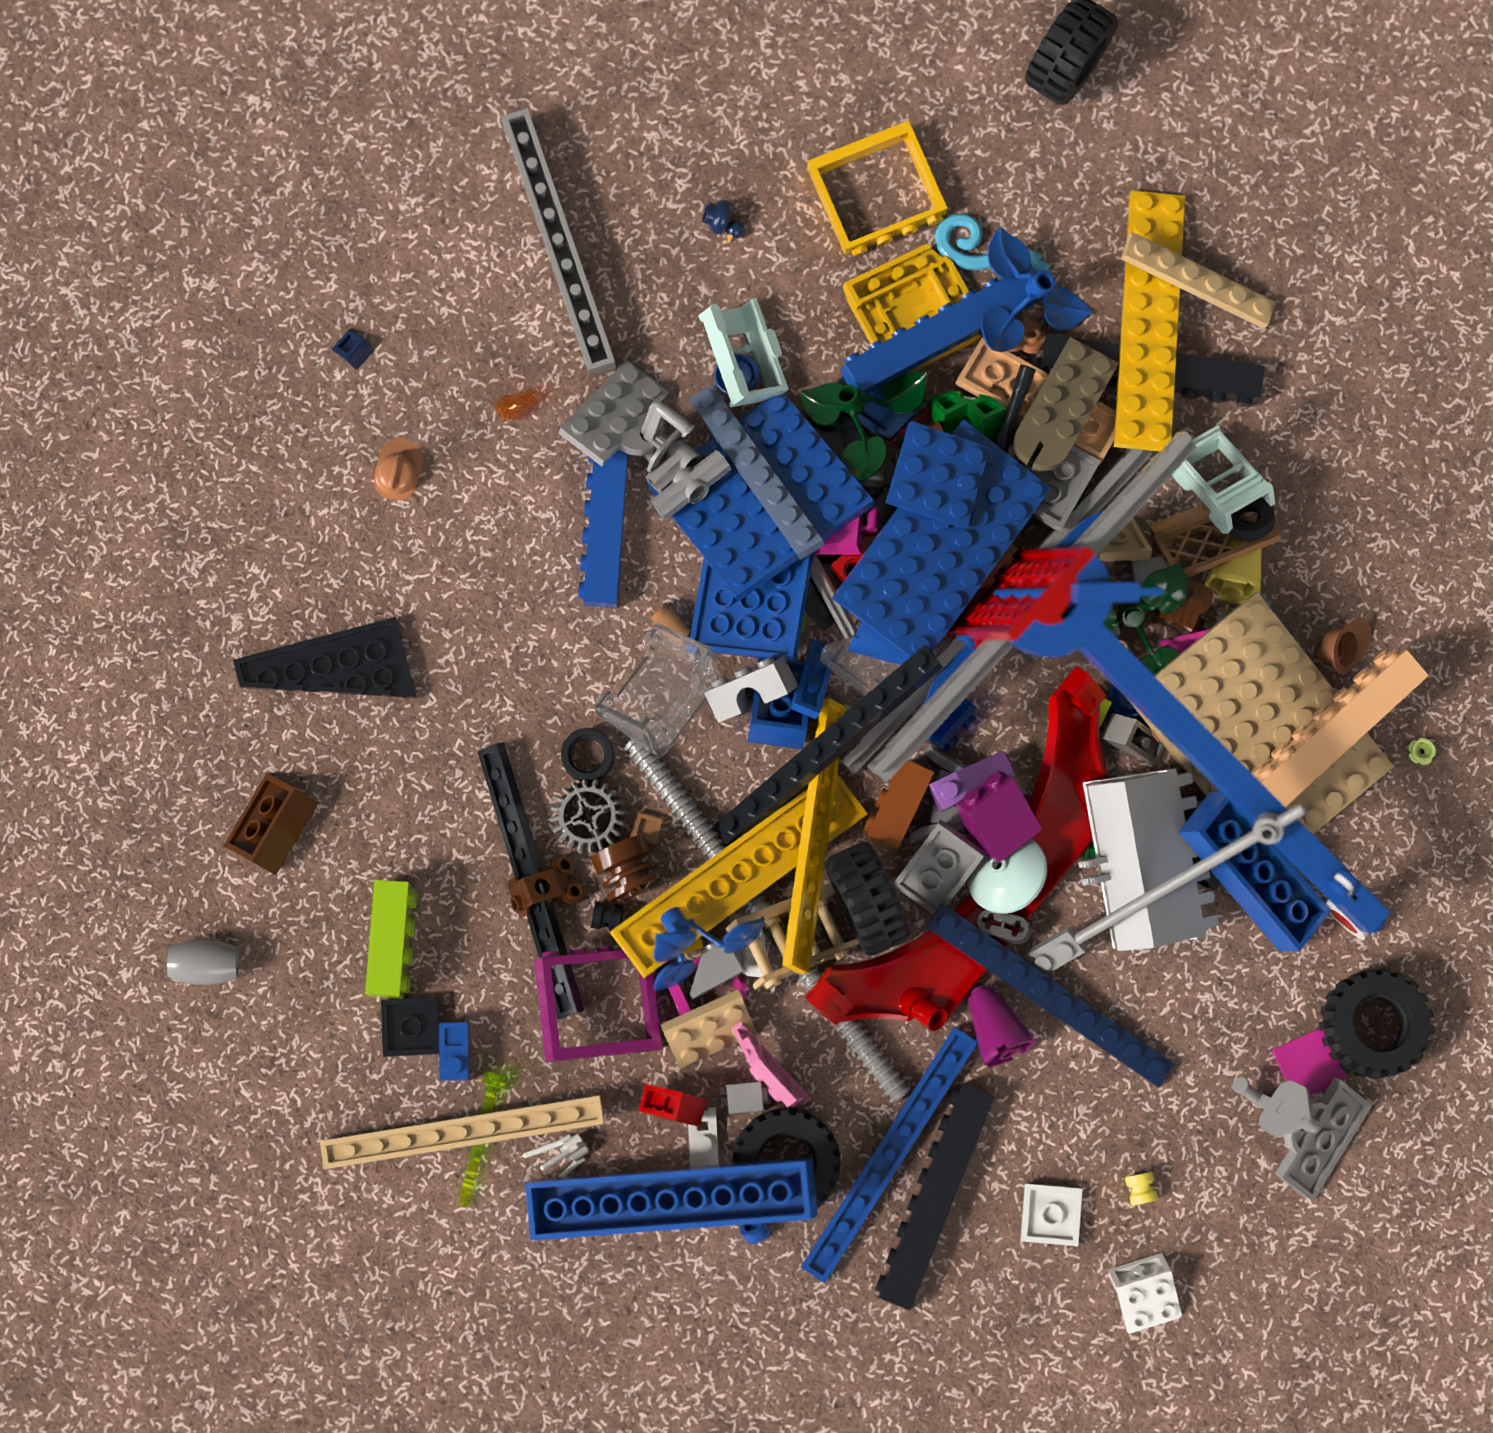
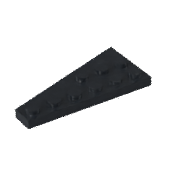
M396 617L233 660L241 688L417 698Z

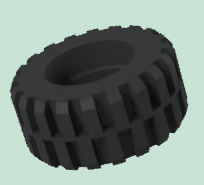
M1071 0L1057 16L1035 51L1025 74L1027 85L1058 105L1068 104L1075 97L1076 93L1080 91L1093 70H1095L1101 57H1103L1118 26L1116 15L1093 0Z
M860 842L829 856L824 863L827 875L842 911L864 953L874 956L907 941L911 932L906 916L890 879L871 844Z
M1383 968L1379 970H1364L1338 982L1335 985L1336 988L1329 991L1325 997L1327 1003L1322 1005L1320 1014L1323 1015V1021L1319 1022V1031L1324 1030L1325 1038L1321 1040L1324 1047L1329 1046L1331 1053L1328 1055L1333 1061L1338 1060L1341 1063L1340 1067L1346 1072L1353 1071L1355 1076L1362 1078L1370 1077L1371 1079L1395 1076L1412 1068L1413 1064L1419 1063L1424 1057L1423 1051L1429 1049L1431 1041L1428 1040V1037L1434 1034V1025H1430L1429 1018L1434 1017L1433 1010H1427L1425 1002L1429 1000L1426 994H1420L1417 991L1419 988L1417 983L1405 980L1406 975L1400 972L1391 973L1390 969ZM1379 997L1387 1001L1397 1013L1399 1034L1395 1043L1385 1050L1369 1049L1358 1039L1354 1031V1011L1357 1005L1366 998Z
M779 1108L769 1110L755 1117L740 1133L733 1150L732 1163L759 1161L764 1146L770 1140L784 1135L797 1137L805 1142L812 1153L817 1208L821 1206L834 1191L840 1176L841 1156L837 1140H835L832 1131L818 1117L800 1109Z

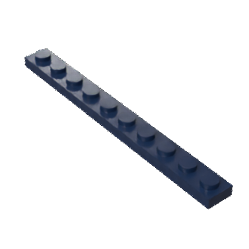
M943 903L939 905L925 926L1157 1088L1160 1087L1174 1066V1063Z

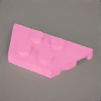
M739 1021L732 1027L751 1066L749 1068L750 1072L759 1082L763 1080L770 1087L768 1091L777 1102L782 1101L787 1107H803L811 1101L810 1096L742 1021Z

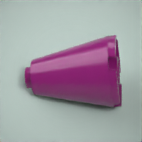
M983 985L970 992L971 997L968 999L981 1059L985 1066L987 1065L988 1068L1007 1063L1013 1060L1011 1056L1019 1051L1022 1055L1034 1046L1036 1042L1033 1035L992 987L986 988Z

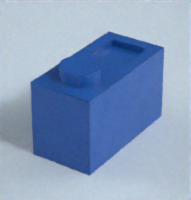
M468 1022L439 1023L440 1081H470V1024Z

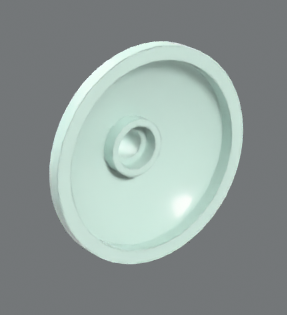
M1032 838L1000 863L985 855L968 877L967 886L969 892L981 907L993 913H1012L1024 908L1037 897L1046 880L1047 862L1043 850ZM1002 863V866L996 869L997 865Z

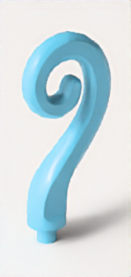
M954 214L945 218L938 225L935 233V242L942 257L946 256L956 267L966 270L991 269L988 262V254L978 256L966 255L954 249L949 241L952 230L958 226H964L970 229L971 236L969 238H959L957 246L963 250L976 248L982 241L983 232L981 225L975 218L966 214ZM1028 249L1031 257L1030 264L1034 270L1048 271L1051 265L1042 261L1043 255Z

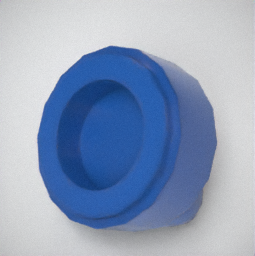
M768 1223L740 1225L739 1228L743 1238L750 1244L764 1241L771 1233Z

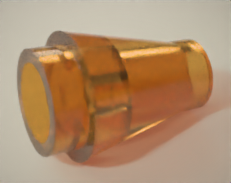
M529 389L524 392L499 397V401L495 402L494 406L502 422L508 420L512 422L530 407L536 405L537 399L533 391Z

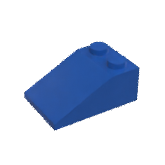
M803 661L787 662L797 683ZM754 689L747 742L803 749L807 733L808 716L790 709L795 689L789 694L768 703H764L759 692Z

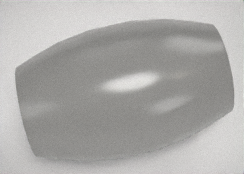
M189 940L171 945L168 948V978L193 985L221 984L238 978L239 949L234 945L216 940Z

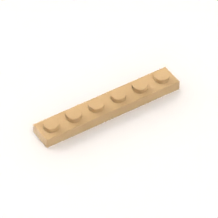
M1134 232L1127 237L1121 260L1263 329L1269 325L1275 301Z

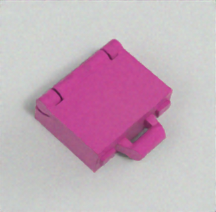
M875 506L826 539L824 546L813 552L814 556L819 554L861 555L863 535L872 534L877 531L879 509ZM865 514H868L867 526H864Z

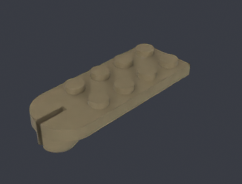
M1071 337L1069 338L1014 436V451L1022 466L1026 468L1039 444L1043 445V448L1030 470L1031 473L1036 474L1053 470L1062 465L1119 364L1118 362Z

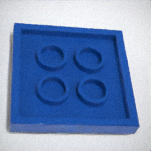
M913 421L909 422L886 503L962 529L968 528L990 447Z

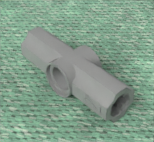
M715 450L693 468L685 467L674 476L673 483L650 501L658 514L667 520L689 502L695 504L701 501L708 494L709 487L732 469L724 456Z

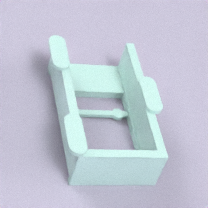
M757 298L751 299L742 307L720 310L717 304H712L698 315L700 321L705 325L731 401L729 403L730 408L764 402L789 390L778 361L782 351L773 329H767ZM746 333L749 345L732 349L728 336ZM752 351L755 362L758 365L764 389L748 390L734 353H749Z
M1218 425L1191 440L1197 448L1179 466V469L1172 474V477L1184 490L1189 491L1192 489L1211 511L1209 519L1223 534H1227L1233 529L1231 514L1260 497H1263L1270 506L1275 504L1273 486L1269 482L1267 483L1221 432ZM1220 449L1233 464V468L1206 482L1191 464ZM1234 472H1239L1243 476L1242 480L1217 494L1210 487Z

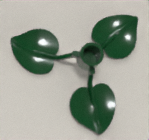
M925 371L910 372L887 383L881 392L882 397L886 401L870 396L865 391L859 393L854 385L847 384L843 386L839 383H827L812 389L801 390V399L808 416L819 425L834 424L838 421L841 411L851 415L862 441H854L845 448L842 454V463L854 477L859 480H866L878 473L887 458V447L880 437H872L867 440L865 431L858 418V414L864 410L865 400L883 407L891 405L892 410L897 414L911 413L923 403L928 376Z
M1179 563L1151 573L1142 582L1141 588H1163V595L1141 596L1147 604H1144L1142 601L1121 602L1118 606V612L1116 613L1114 608L1111 607L1107 617L1102 622L1113 635H1115L1113 627L1119 626L1121 620L1127 626L1137 628L1150 654L1141 657L1139 661L1153 675L1158 673L1180 653L1175 648L1169 646L1160 647L1154 652L1140 625L1145 617L1142 609L1153 611L1157 607L1161 612L1169 614L1182 606L1187 596V578Z

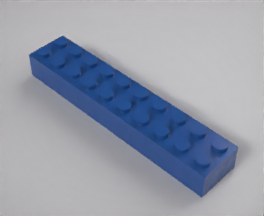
M812 1157L540 1178L525 1183L530 1241L811 1220L818 1215Z

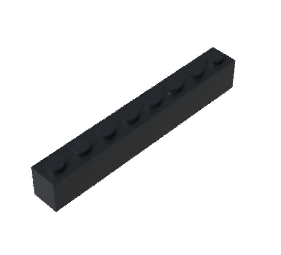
M1045 335V345L1042 349L1040 369L1047 374L1050 373L1070 337ZM1073 338L1119 363L1120 345ZM1176 353L1174 392L1182 393L1181 396L1187 399H1197L1198 396L1209 397V401L1214 403H1224L1225 400L1236 401V405L1241 407H1252L1253 404H1257L1261 399L1265 366ZM1119 364L1107 387H1115L1118 384Z
M961 1084L959 1089L954 1087L948 1102L953 1106L949 1116L943 1115L938 1127L942 1134L938 1142L933 1140L927 1155L932 1158L928 1169L922 1168L917 1183L921 1184L918 1195H911L906 1210L911 1211L907 1222L901 1221L897 1230L896 1237L900 1238L896 1249L890 1248L885 1263L889 1265L886 1276L880 1274L874 1290L879 1292L877 1296L879 1299L911 1311L994 1096L965 1084Z

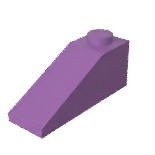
M1001 751L935 781L927 788L939 812L955 806L956 803L963 799L966 793L979 787L991 774L997 773L1000 770L1012 778L1016 775L1004 751Z

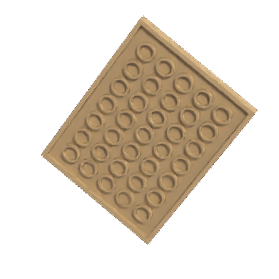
M1258 592L1253 593L1154 675L1250 772L1259 764H1266L1273 758L1271 753L1281 744L1286 746L1293 739L1291 736L1293 732L1302 725H1309L1314 720L1312 715L1321 707L1325 706L1327 708L1333 703L1332 697L1336 694L1332 686ZM1133 705L1185 773H1192L1193 783L1206 798L1210 792H1218L1219 790ZM1366 733L1288 804L1286 808L1290 810L1298 804L1304 803L1308 813L1298 818V820L1314 834L1394 766L1371 736Z

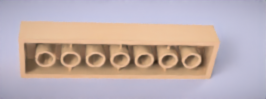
M1384 650L1378 654L1373 660L1375 664L1369 670L1363 669L1353 678L1354 683L1348 689L1342 688L1332 697L1333 703L1327 708L1323 706L1312 715L1314 720L1309 725H1302L1291 735L1293 739L1286 746L1284 744L1278 746L1271 753L1273 758L1266 764L1261 763L1256 766L1251 773L1285 807L1290 804L1429 676L1408 650H1392L1388 652Z

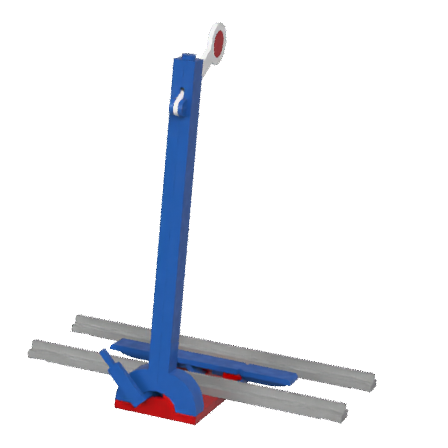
M1186 431L1177 432L1163 450L1155 455L1104 511H1100L1152 455V452L1149 450L1125 448L1120 456L1114 459L1081 495L1060 532L1051 527L1031 550H1017L1012 555L1014 557L1012 563L1003 570L1000 568L994 575L996 580L987 589L984 590L982 588L975 593L945 636L948 639L934 653L944 668L840 756L839 763L854 775L922 702L924 705L892 738L887 747L867 765L873 773H876L887 782L907 762V759L914 754V751H917L919 746H922V743L927 741V738L934 733V730L941 725V722H944L946 717H949V714L956 709V706L961 704V701L968 696V693H971L973 688H976V685L983 680V677L988 675V672L995 667V664H998L1012 646L1024 653L1039 657H1060L1078 649L1253 824H1255L1257 817L1263 813H1274L1279 816L1288 811L1102 624L1109 613L1112 602H1138L1140 596L1164 594L1163 588H1139V583L1137 582L1111 583L1108 572L1097 557V554H1100L1102 549L1109 544V541H1112L1114 536L1121 531V528H1124L1126 523H1129V520L1138 513V510H1141L1143 505L1150 500V497H1153L1155 492L1162 487V484H1165L1167 479L1174 474V471L1179 469V466L1186 461V458H1189L1191 453H1194L1197 446L1191 441L1193 438ZM1298 819L1286 825L1282 838L1274 843V845L1328 898L1325 904L1331 910L1329 914L1348 932L1359 939L1365 940L1369 934L1379 931L1385 925V919L1390 912ZM1268 829L1264 830L1267 833H1272V831Z

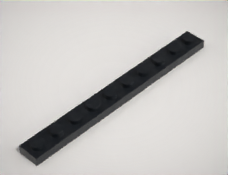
M927 645L921 647L720 819L714 826L725 845L729 846L773 814L944 667Z
M504 742L493 744L478 751V755L514 876L520 880L524 877L543 872L505 744ZM538 879L535 882V889L538 893L547 894L549 892L545 879ZM548 899L530 906V914L526 916L539 959L543 958V953L559 951L560 956L568 955L552 900ZM571 965L551 966L557 1019L567 1018L585 1011Z

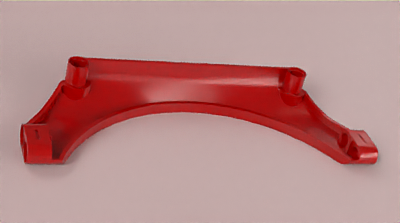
M1077 666L1073 668L1050 696L1048 702L1046 747L1039 776L1028 803L1042 828L1032 839L1041 847L1045 854L1047 875L1037 897L1024 908L1009 913L1020 916L1026 921L1093 840L1082 782L1108 778L1099 737L1100 708L1106 695L1095 680ZM1002 863L998 864L996 869H999ZM969 894L953 911L978 928L977 918L986 909L981 907ZM994 917L990 921L984 922L988 929L992 925L1001 927L1000 924L996 923ZM1018 924L1017 928L1007 926V929H1010L1014 936L1022 928L1021 924ZM928 930L900 948L873 959L856 963L830 965L804 998L836 1026L840 1022L867 1018L911 1021L914 1018L929 1030L937 1031L944 1026L949 1016L987 970ZM995 939L1005 947L1009 944V942Z

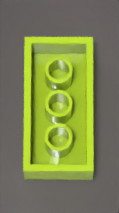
M374 880L365 994L370 997L405 999V993H410L411 976L407 975V965H412L414 951L409 946V938L415 936L416 920L411 918L412 908L417 909L418 892H415L414 887L409 882Z

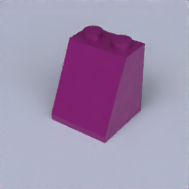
M1000 770L997 773L991 774L984 783L975 790L966 793L963 799L956 803L968 840L985 851L986 856L997 863H1000L1042 830L1014 778Z

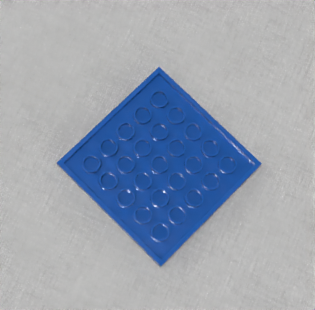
M784 393L764 401L738 419V422L808 518L823 542L875 506L872 497ZM712 437L696 448L695 451L703 459L715 450L719 451L732 470L709 487L708 494L701 501L695 504L689 502L672 515L671 518L737 601H740L800 558L719 443ZM649 482L646 483L652 494L657 496L659 493Z

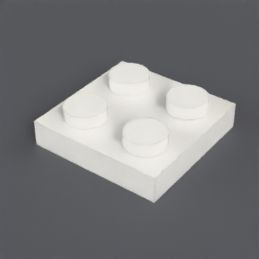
M1024 1184L1020 1241L1078 1246L1082 1189Z

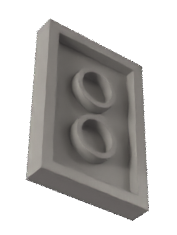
M940 820L895 880L893 886L933 915L941 903L945 906L950 903L984 858L986 852Z

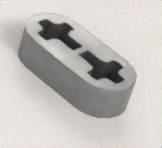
M984 910L977 918L978 928L994 939L1013 944H1022L1031 935L1028 922L1020 916ZM994 917L996 923L1000 924L1001 927L992 925L988 929L984 922L990 921ZM1018 924H1021L1024 932H1018L1017 936H1014L1013 932L1007 929V926L1017 928Z

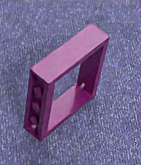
M613 946L596 948V953H587L586 948L570 950V955L560 956L559 951L543 953V958L534 960L545 1063L650 1052L662 1049L653 973L643 978L639 972L646 1039L560 1048L551 966L629 958L623 950L614 951Z

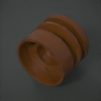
M644 834L617 842L590 857L597 875L608 873L612 875L610 879L602 884L604 889L617 887V889L607 894L609 902L635 897L646 892L655 883L663 879L660 871L647 874L648 871L657 866L656 861L645 863L641 861L642 858L651 852Z

